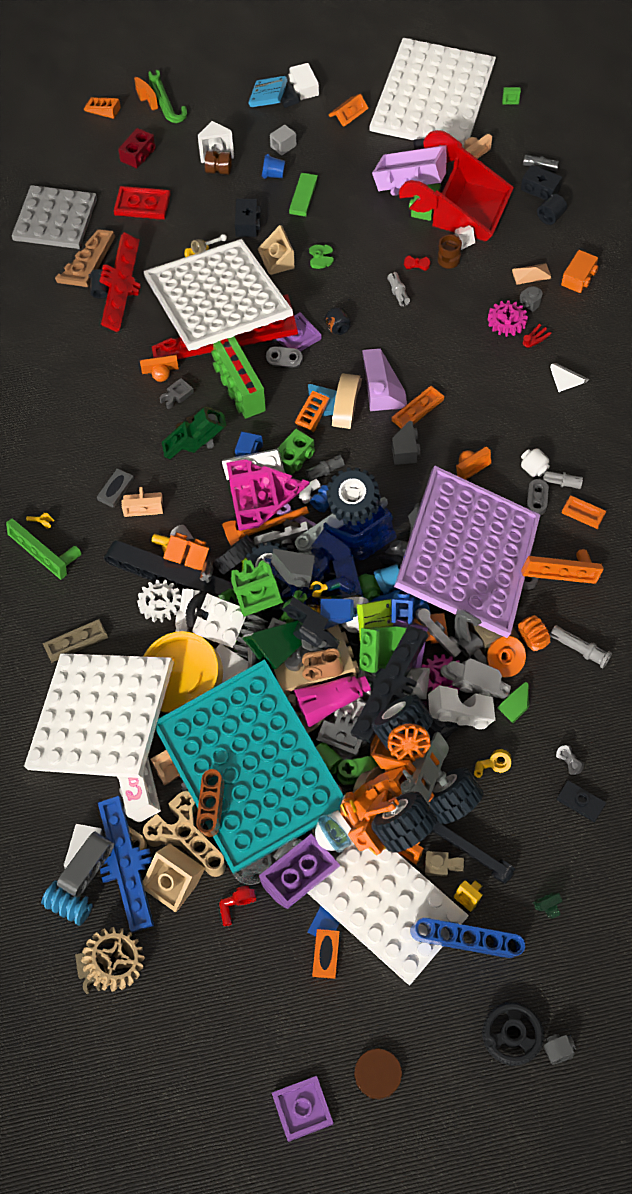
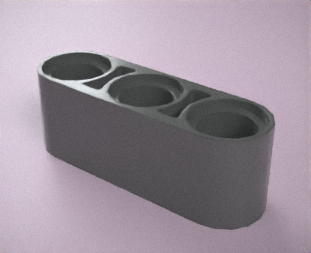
M97 832L91 833L60 875L57 886L74 897H79L111 854L114 843Z

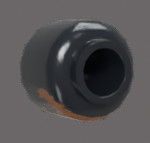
M331 308L325 315L324 320L331 333L341 335L349 330L351 320L343 308Z

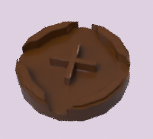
M373 1049L360 1056L355 1066L354 1077L356 1085L362 1093L369 1098L380 1100L390 1097L397 1090L401 1083L402 1070L400 1062L392 1053L383 1049Z

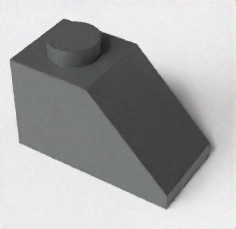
M273 548L271 564L284 580L296 587L309 588L315 556Z

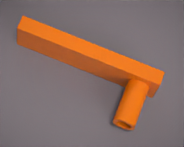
M582 549L576 553L578 561L528 556L521 572L523 576L596 584L604 569L602 564L592 563L587 550Z

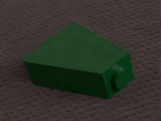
M298 620L250 633L242 637L261 662L265 659L271 670L277 669L302 645V641L293 635L294 629L299 622Z

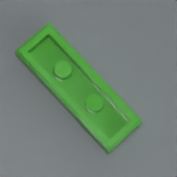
M301 173L289 214L306 217L317 184L318 175Z

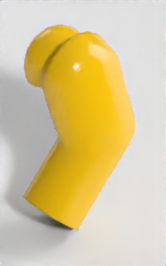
M154 534L152 543L161 545L165 553L170 538Z

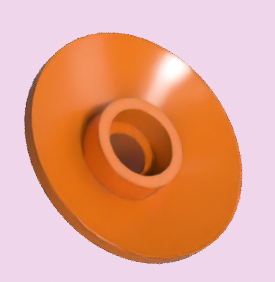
M500 637L492 642L488 649V666L498 669L502 677L516 675L525 664V648L514 637ZM504 652L505 658L502 660L501 655Z

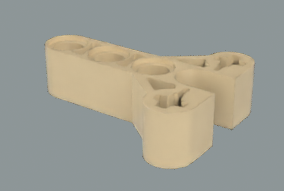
M188 791L179 793L168 803L171 812L179 819L177 823L167 824L156 814L144 825L143 834L150 846L157 847L161 844L181 846L196 862L205 867L204 870L209 875L218 877L225 872L224 856L195 827L194 814L197 811V806ZM190 831L187 837L180 836L181 832ZM199 845L205 846L202 852H196L195 848ZM214 860L221 862L217 867L209 866Z

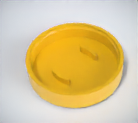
M181 631L162 636L147 649L143 656L172 658L174 661L161 707V712L165 714L222 684L223 665L218 652L204 638L194 633Z

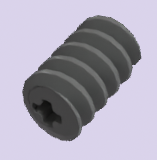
M250 614L246 616L250 622L243 623L247 629H241L240 633L244 636L268 629L265 623L270 622ZM237 637L236 640L240 645H233V648L237 651L234 653L248 659V645L242 637Z

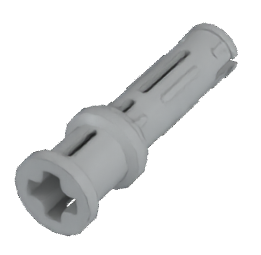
M557 625L551 631L550 637L583 654L584 659H590L600 664L602 669L606 666L612 655V652H606L597 647L596 643L585 642Z

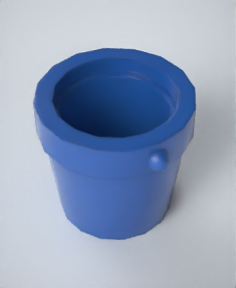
M269 154L265 155L262 177L264 179L267 177L282 178L285 161L270 157Z

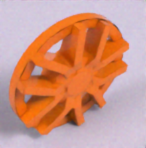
M403 724L393 729L389 734L387 740L388 749L391 755L397 757V760H412L414 762L417 758H423L424 754L428 751L430 736L419 725ZM405 729V734L398 733ZM408 729H414L413 733H408ZM418 730H419L420 732H422L423 734L417 735Z

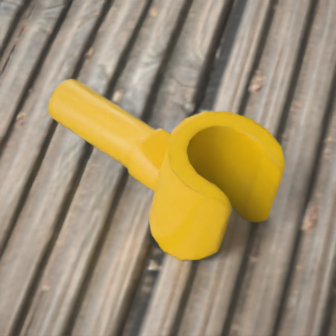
M44 513L40 517H26L27 521L39 522L46 529L51 527L49 522L54 521L48 513Z

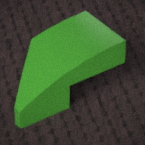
M527 682L522 684L497 707L512 723L529 707V684Z

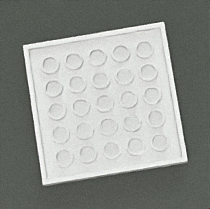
M60 654L24 767L28 770L142 778L174 661L172 658Z

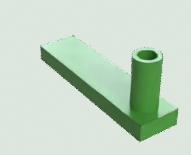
M13 518L6 522L8 535L60 580L67 576L66 566L81 556L79 548L73 546L57 557Z

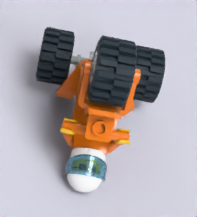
M409 695L396 700L382 710L372 723V729L379 738L371 755L379 767L385 769L386 772L380 774L374 780L364 783L354 793L347 792L340 804V811L337 810L328 815H323L318 819L315 828V838L322 848L336 850L340 853L351 846V842H354L360 851L368 848L376 856L385 849L391 853L401 852L418 845L431 832L436 824V820L441 824L456 821L471 812L481 801L484 794L483 790L469 769L459 768L447 773L440 770L443 760L449 751V746L439 732L434 734L430 741V747L423 758H417L413 762L412 760H397V757L391 755L387 740L393 729L403 724H416L427 731L432 724L433 717L417 695ZM405 729L398 733L405 734ZM408 729V733H413L414 729ZM418 730L417 735L423 734L422 732H420V731Z

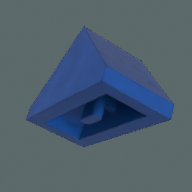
M321 599L320 614L328 619L324 629L353 620L354 600Z

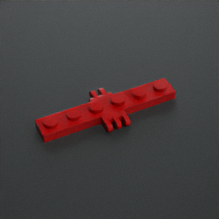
M125 232L120 238L114 268L109 265H103L102 277H100V283L109 287L101 325L115 332H118L121 327L127 295L138 296L141 286L132 277L140 240Z

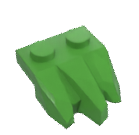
M244 560L243 572L232 570V585L244 617L283 603L272 569L263 560L255 568L251 560Z

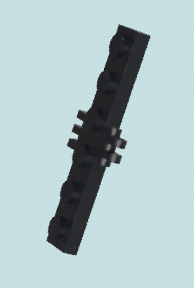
M408 625L385 669L380 668L376 673L369 672L375 678L367 676L366 679L374 690L350 732L353 737L372 743L376 735L372 729V723L378 714L393 703L395 698L400 699L408 696L404 693L410 695L413 693L414 690L411 687H416L417 682L407 678V675L429 636L427 631Z

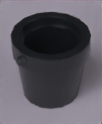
M101 269L93 270L88 276L91 281L90 294L95 298L104 299L107 298L109 287L100 283L101 272L103 271Z

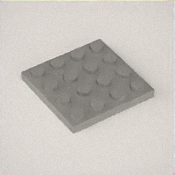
M31 185L12 233L13 240L80 249L97 200L96 193Z

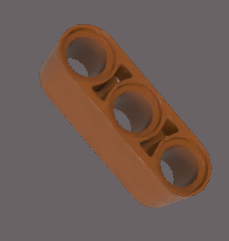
M208 769L203 773L196 823L199 831L207 837H213L219 832L225 782L221 774L215 769ZM218 777V782L215 785H208L210 778ZM211 798L216 799L213 807H206L207 800ZM212 820L213 827L209 830H204V823Z

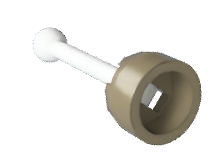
M222 234L219 238L204 242L202 239L193 240L191 242V249L195 254L203 253L207 245L218 241H226L227 236Z

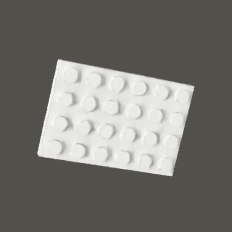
M351 842L335 859L340 864V867L310 890L308 894L410 986L443 947L414 940L410 934L413 923L422 918H430L462 924L469 915L397 852L391 853L385 849L376 856L368 848L360 851L354 842ZM419 924V933L423 936H426V926L423 924ZM442 928L441 936L446 940L449 939L450 934L447 929Z

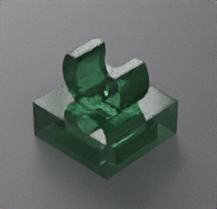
M550 893L534 901L533 904L537 911H545L547 917L553 919L560 915L556 905L563 901L559 893Z

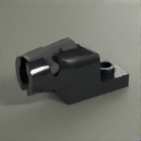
M295 597L285 602L282 610L290 618L299 621L293 635L302 641L304 649L317 652L338 648L340 640L324 629L328 621L327 618Z

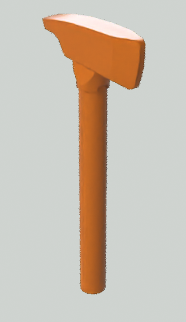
M305 506L267 520L258 528L241 531L237 530L236 521H228L222 525L228 542L232 546L246 535L249 536L282 524L286 519L292 520L309 514V510Z

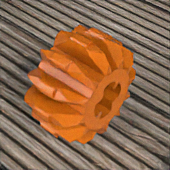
M537 616L527 617L518 624V631L531 650L538 651L550 643L548 630Z

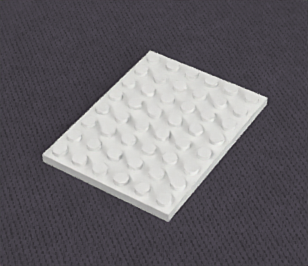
M403 38L372 118L369 131L410 140L425 138L431 131H445L462 143L464 148L465 140L471 137L496 57Z
M242 239L144 271L147 282L189 351L293 316L292 308Z

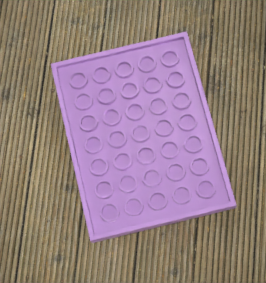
M434 466L394 587L453 614H456L457 609L466 610L481 620L482 623L479 626L508 638L512 631L525 579L521 569L527 557L531 555L540 514Z

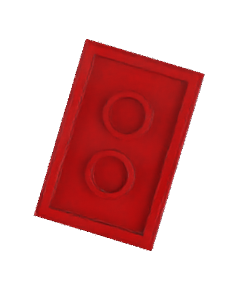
M120 186L114 207V215L165 220L171 195L170 190Z

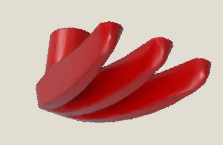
M538 324L529 335L524 336L523 345L526 348H530L548 338L551 332L540 337L547 328H543L536 334L541 327V324Z

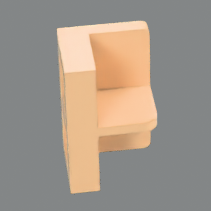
M139 487L140 494L123 496L122 509L124 517L163 514L161 492L144 494L143 487Z

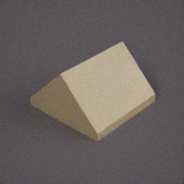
M279 225L258 248L270 275L294 268V250L283 227Z

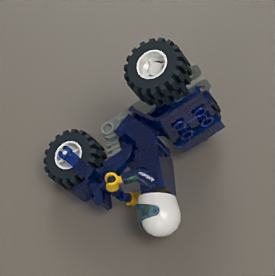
M350 467L346 468L347 471L344 473L342 470L339 471L338 477L334 475L331 478L333 483H328L329 490H326V495L333 514L296 538L295 545L299 553L315 556L309 588L288 584L271 564L273 548L288 551L287 548L281 547L278 543H275L274 546L272 542H267L266 546L261 543L258 549L253 547L251 549L253 553H248L246 557L248 560H251L254 568L258 566L261 560L270 565L282 601L284 602L290 600L297 590L302 591L299 598L305 593L314 605H320V607L321 599L354 600L353 620L338 626L345 628L348 632L359 633L357 604L368 603L369 601L363 596L353 557L363 560L397 538L393 530L392 514L387 508L383 509L388 504L385 497L381 498L374 476L372 474L369 475L366 470L361 472L360 468L355 467V471H352ZM331 561L334 565L336 578L322 584L331 571ZM340 589V591L331 594L330 597L321 596L324 590L329 592Z

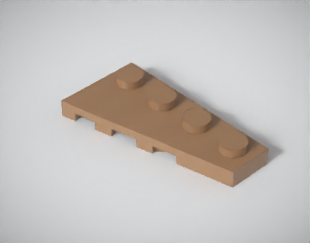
M98 229L85 243L86 247L82 251L77 252L75 260L72 263H68L64 267L65 271L55 277L57 283L89 287L91 281L88 275L93 270L99 268L115 238L114 232Z

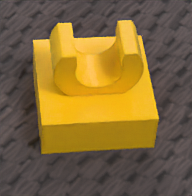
M476 880L471 885L464 881L453 898L471 912L482 897V894L478 892L482 885Z

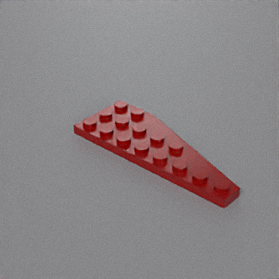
M288 294L282 295L291 307ZM293 314V316L287 317L284 320L275 321L266 326L252 329L249 332L240 333L234 337L239 346L297 335L298 329ZM181 337L177 339L170 338L152 346L153 358L176 355L177 359H183L210 353L214 350L213 344H208L199 349L189 351Z

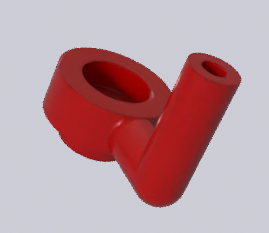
M242 886L236 889L233 896L220 900L219 905L223 926L232 925L229 906L246 905L256 901L254 889H250L249 886Z

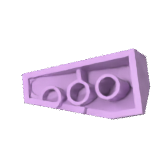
M362 350L370 411L404 408L407 405L405 390L382 350Z

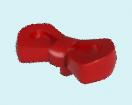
M407 256L404 260V266L407 270L420 268L427 271L431 265L428 257L414 259L411 256Z

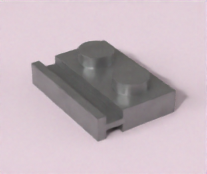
M401 540L393 542L390 548L385 551V555L378 557L381 563L391 566L398 564L401 567L408 542Z

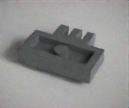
M339 709L334 722L324 718L316 740L357 755L362 740L353 737L350 732L359 716L355 715L351 723L349 721L352 713L347 712L345 718L341 719L344 710Z

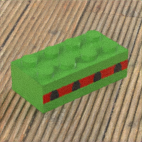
M235 337L226 338L214 343V350L211 351L215 360L213 362L216 373L219 372L221 374L222 384L224 386L227 385L230 398L236 401L237 411L239 413L242 412L245 419L266 411L264 388Z

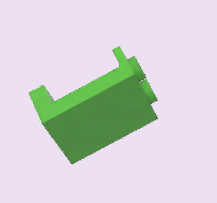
M393 625L361 628L359 670L376 673L380 668L385 669L407 627Z

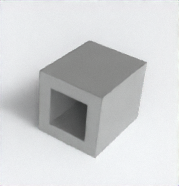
M283 125L270 134L271 148L281 156L296 146L295 131Z

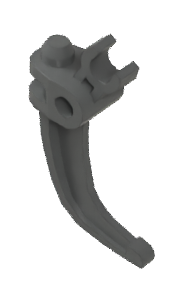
M457 609L454 638L460 644L458 648L465 657L469 658L471 656L472 659L487 665V658L480 650L484 647L482 640L468 630V622L473 623L477 627L482 623L481 620L466 610Z

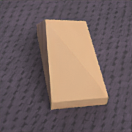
M546 263L512 269L516 284L551 279Z

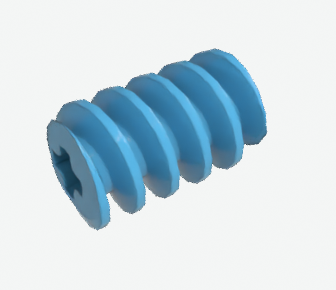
M53 881L44 893L42 905L48 910L52 909L54 913H59L63 918L67 917V920L71 922L75 920V924L78 926L82 925L88 918L93 904H87L88 897H84L80 901L81 895L76 898L72 897L68 892L64 893L65 890L60 887L57 889V881Z

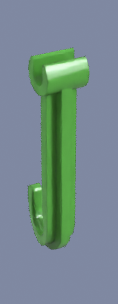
M156 70V75H152L151 71H149V85L154 89L165 118L173 123L182 122L187 116L186 107L182 106V114L176 115L160 80V72Z

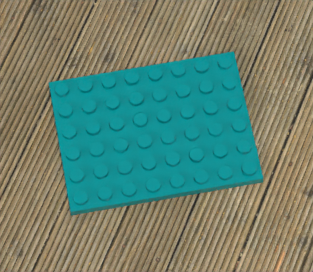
M265 659L159 718L155 729L197 808L203 773L208 769H215L224 779L220 829L213 838L233 874L315 828L324 816L337 810L340 811V804L344 795ZM218 777L210 778L208 785H215L218 782ZM211 798L207 800L206 807H213L216 799ZM212 820L205 822L209 829L213 827Z

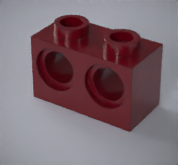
M136 128L118 149L120 161L138 168L144 163L149 154L155 150L154 135Z

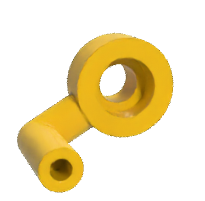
M503 749L495 750L491 754L490 759L476 762L474 775L479 778L483 775V769L490 767L496 772H506L511 767V755ZM501 756L505 760L503 762H500L497 760V758Z

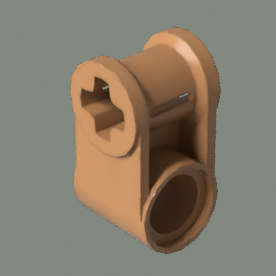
M330 648L323 651L308 652L302 656V663L304 664L302 674L306 680L314 681L321 678L336 677L344 671V665L337 649Z

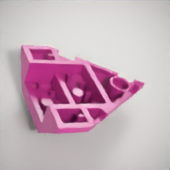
M246 459L226 462L239 531L260 527L310 484L306 480L294 479L291 475L272 468L252 464V461Z

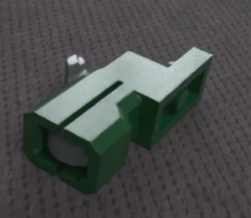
M204 407L194 416L195 420L192 423L184 421L162 441L164 457L172 459L182 449L195 453L204 444H207V448H212L214 446L213 438L227 426L224 414L212 408Z

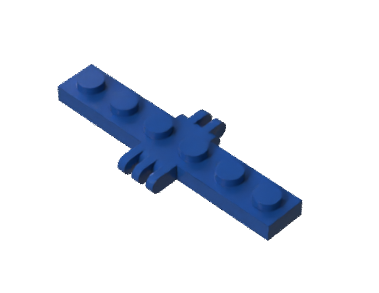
M117 796L99 802L98 806L106 837L114 843L111 856L104 862L108 866L100 869L101 874L110 872V875L102 877V881L105 883L115 879L118 880L128 924L132 933L152 927L154 923L140 871L145 870L146 864L152 862V857L145 859L142 857L150 854V849L140 850V847L134 848L121 797Z

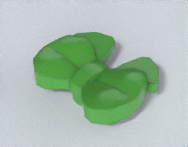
M328 245L311 246L309 253L313 255V258L310 260V266L316 269L329 267L333 263L334 258L324 255L332 253L333 249Z

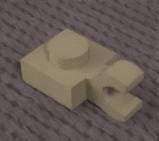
M426 851L425 875L447 877L448 870L463 871L464 858L448 859V852Z

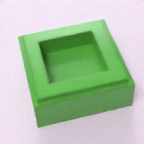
M505 87L502 104H519L520 87Z

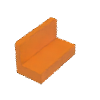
M358 94L346 100L328 115L330 117L336 115L342 126H346L366 111L368 106L362 95Z

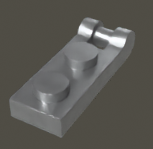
M419 608L415 611L416 619L423 626L428 627L427 631L451 656L456 657L461 652L458 648L460 644L452 636L448 637L444 633L445 628L438 621L434 623L430 618V611L428 609Z

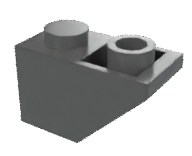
M408 421L392 438L394 465L417 463V455H420V444H416L418 432L417 428L413 427V421Z

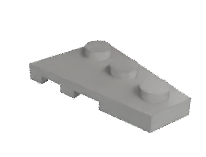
M306 521L300 523L301 527H286L283 533L273 531L254 537V542L258 547L261 543L266 546L267 542H272L273 545L275 543L281 544V546L293 544L292 541H296L298 536L313 526Z

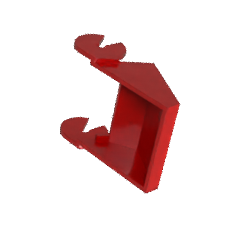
M439 130L429 132L423 142L424 149L446 145V163L454 161V169L442 193L438 190L436 192L420 181L411 180L401 185L399 197L408 198L418 195L420 198H417L409 209L422 213L434 209V227L455 232L459 227L464 228L470 225L473 227L476 239L488 241L493 236L514 187L462 147V143L450 134Z

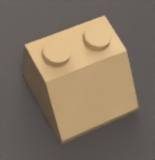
M168 844L156 852L143 880L145 891L174 912H177L197 886L205 867L172 844Z

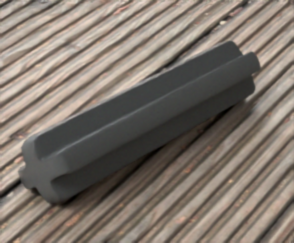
M206 556L200 576L201 581L205 580L207 583L211 581L215 557Z

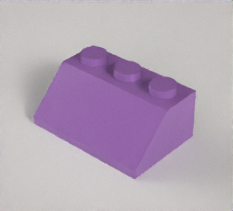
M310 834L261 873L259 877L263 888L278 904L288 909L339 868L340 864Z

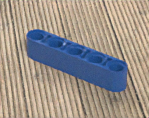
M430 918L419 919L413 923L410 929L412 938L418 942L505 958L518 956L525 949L523 938L516 934ZM419 924H423L426 926V936H423L419 933ZM442 928L449 931L450 937L448 940L441 936ZM464 932H467L471 935V944H468L464 941ZM487 936H489V937H491V938L493 939V941H494V946H493V948H490V947L487 946V944H486V937H487ZM509 940L515 943V952L508 948Z

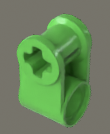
M372 756L343 760L338 766V781L343 785H353L362 773L371 771L378 766L377 762Z

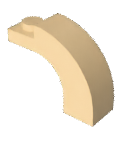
M341 374L336 393L332 426L351 429L356 398L362 382L359 375Z

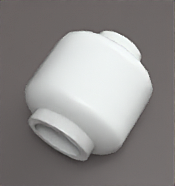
M538 448L532 451L528 449L521 456L523 459L521 467L532 477H541L550 467L549 458Z

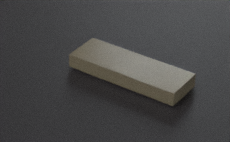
M97 619L43 643V646L52 663L59 660L60 654H73L107 639L108 636L100 619Z

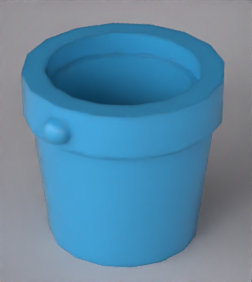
M398 564L374 571L376 581L384 595L396 589L394 585L400 570Z

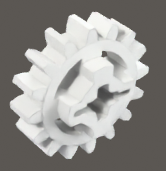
M156 580L155 585L149 582V588L142 587L143 593L138 594L139 600L137 603L141 614H145L146 619L152 617V621L155 622L157 618H160V621L163 622L165 617L171 620V614L177 615V609H180L181 595L179 589H175L174 583L168 586L167 580H164L163 584Z

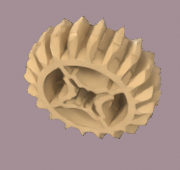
M114 927L109 930V933L106 929H102L100 934L95 933L92 936L93 940L89 939L87 941L88 947H85L82 951L86 956L82 957L81 962L87 964L83 967V971H90L87 980H91L94 977L96 979L94 986L102 983V990H106L108 985H110L111 991H115L117 985L121 990L126 987V984L131 986L134 982L133 979H137L140 976L138 971L143 969V965L140 962L144 960V956L139 954L142 952L143 947L135 946L138 943V939L132 941L130 939L132 933L129 932L126 936L123 935V928L118 933H116ZM114 943L113 947L109 950L97 949L103 944ZM121 947L126 950L129 956L122 953ZM115 951L114 957L116 958V962L111 967L112 962L110 961V956H112V954ZM97 962L103 964L104 972L99 968ZM115 969H129L122 975H112Z

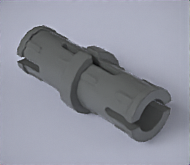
M526 154L523 165H534L545 170L557 172L559 161L546 159L544 156L535 157Z
M337 455L327 461L323 460L320 464L305 470V474L309 481L323 475L327 476L331 471L345 465L341 455Z

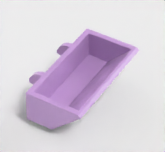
M447 146L383 155L372 173L378 191L391 189V195L396 196L399 194L401 185L407 181H420L427 186L428 184L441 183L446 174Z

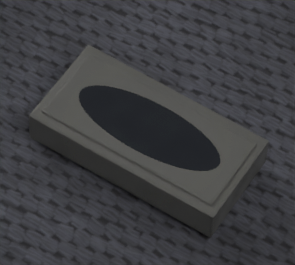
M117 468L98 494L97 500L114 508L134 481V476Z

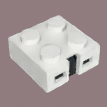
M207 593L201 607L203 609L202 615L197 617L192 632L198 636L233 648L246 616H243L239 605Z

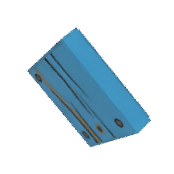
M286 76L256 80L249 100L250 107L280 103L287 83Z

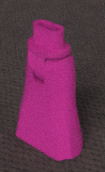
M365 675L359 678L355 676L351 678L349 676L324 684L294 689V694L307 726L311 727L336 710L352 703L359 697H363V693L370 691L371 688Z

